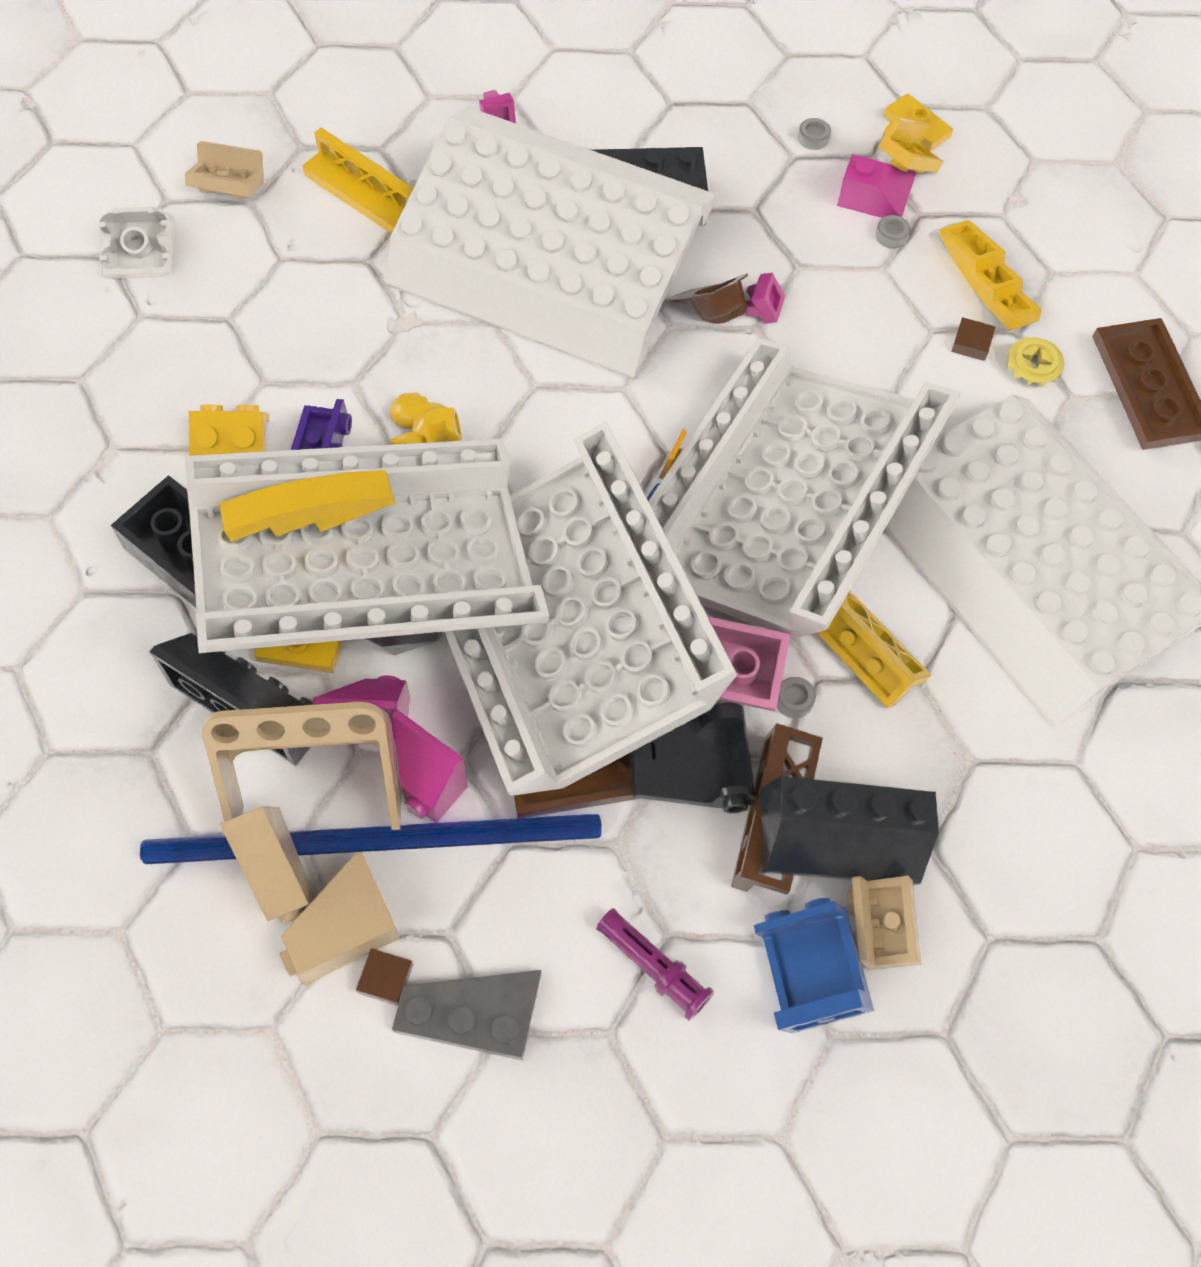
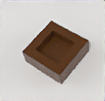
M962 317L951 352L985 361L996 326Z
M371 948L356 987V992L360 995L398 1006L403 986L407 985L414 965L412 960Z

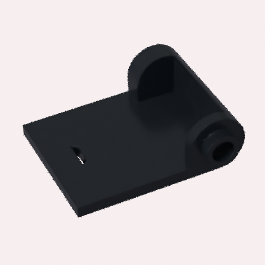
M716 704L711 710L630 752L633 798L723 808L724 812L730 814L746 811L748 806L756 800L744 707L740 704Z

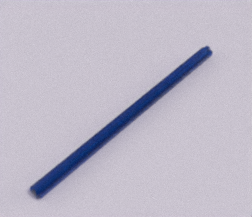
M599 814L406 824L401 825L400 830H392L391 825L301 830L289 831L298 856L595 839L601 837L602 822ZM225 835L145 839L140 844L139 852L140 860L146 865L236 859Z

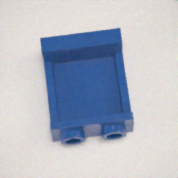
M830 898L811 900L805 903L806 909L791 914L789 910L769 913L765 915V922L753 925L755 934L761 936L764 940L781 1009L774 1012L779 1031L793 1034L875 1011L847 909L843 905L831 901Z

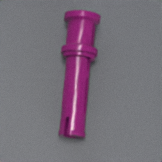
M615 908L610 909L598 922L596 930L605 935L629 959L656 982L654 985L656 992L660 996L666 994L685 1011L684 1017L688 1021L694 1019L714 995L715 991L711 987L704 988L686 971L687 965L678 960L672 962L623 918Z

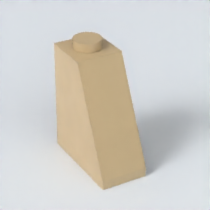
M262 806L220 823L267 922L280 917L282 924L296 920L305 910V906L309 905L315 898L280 807Z
M362 852L355 854L281 935L286 950L279 954L288 975L291 977L297 974L304 985L368 955L371 948L378 950L401 938Z

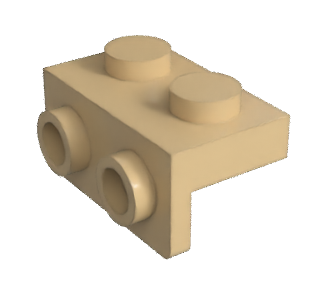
M201 140L196 145L198 162L185 172V185L188 187L198 188L202 193L222 192L228 193L236 199H246L251 197L264 184L263 153L260 150Z
M861 876L852 877V890L847 892V902L851 915L855 916L856 932H853L861 963L870 970L922 965L913 880L909 876L866 881Z

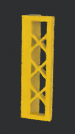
M320 127L314 132L318 153L302 165L304 175L392 234L407 203L404 197L409 199L414 188Z
M849 590L828 629L817 632L887 708L895 706L912 687L923 684L932 675L851 590Z

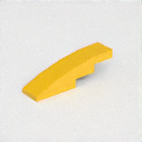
M969 219L939 230L943 243L972 289L988 309L1010 331L1040 321L1042 309L1022 292L1024 280L1004 263L1006 254L1004 249Z
M386 470L344 472L295 480L259 489L220 502L219 505L224 533L233 542L269 527L276 537L315 523L320 532L396 502Z

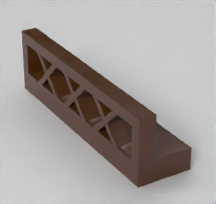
M776 723L766 735L754 784L756 800L749 806L731 887L747 892L753 885L785 895L790 892L794 875L782 874L781 880L759 874L762 864L760 789L779 776L789 777L792 775V777L814 779L823 737ZM789 740L810 746L806 761L795 765L787 752ZM785 764L788 770L782 773ZM805 768L804 777H803L802 774L800 773V770H802V769Z

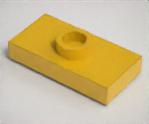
M909 93L887 106L884 112V117L891 122L896 117L928 124L930 128L920 144L929 151H932L951 138L953 128Z
M342 641L256 648L254 656L257 662L334 673Z

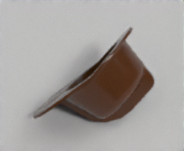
M748 273L723 283L678 293L671 296L669 301L689 300L700 317L707 322L715 324L728 322L744 315L747 311L741 280L746 278Z

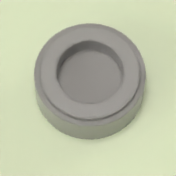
M820 118L806 119L800 124L798 141L807 149H822L829 143L831 127Z
M888 215L878 222L875 236L877 241L884 247L900 248L907 243L911 227L903 217Z
M789 677L783 680L780 686L777 709L789 718L796 719L808 715L816 700L814 687L810 682L800 677Z

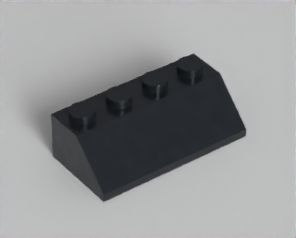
M193 633L154 645L149 651L171 687L212 713L228 710L313 705V702L305 697H301L298 700L288 694V688L276 678L269 677L266 680L258 675L257 669L242 657L234 660L225 654L226 651L199 653L198 638ZM311 747L271 749V751L297 766Z
M779 776L760 789L762 873L852 880L854 876H861L866 881L909 876L913 880V885L921 884L939 834L936 792Z

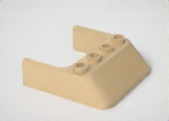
M368 702L228 710L212 713L203 722L202 737L224 822L242 815L244 810L233 760L239 754L256 750L366 743L378 746L380 749L391 829H401V788L391 719L384 709Z

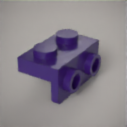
M336 398L333 409L304 405L291 450L343 447L344 435L348 436L352 428V415L347 413L344 399Z

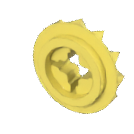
M1027 337L1018 340L1012 345L1007 355L1009 359L1007 368L1014 370L1015 379L1023 378L1027 380L1028 386L1034 382L1038 383L1041 387L1045 386L1048 382L1055 383L1063 372L1065 365L1063 354L1059 348L1050 341L1038 337ZM1035 355L1038 356V368L1031 366V360L1034 359Z

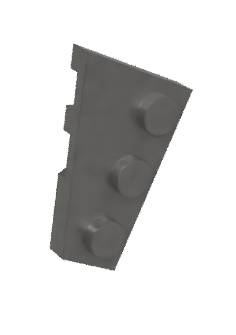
M542 970L403 986L392 1031L400 1035L523 1061Z

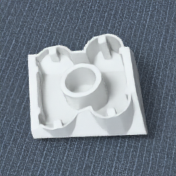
M153 206L114 207L112 211L106 212L100 217L99 230L104 235V248L99 253L102 277L112 279L154 278L171 274L174 215Z

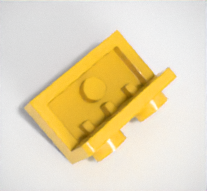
M896 117L884 130L883 139L878 147L892 157L890 162L898 169L905 172L912 169L919 174H922L924 171L937 173L944 162L920 144L930 128L925 122Z
M200 405V411H189V456L266 452V421H270V414L260 412L259 405H237V411H223V405Z

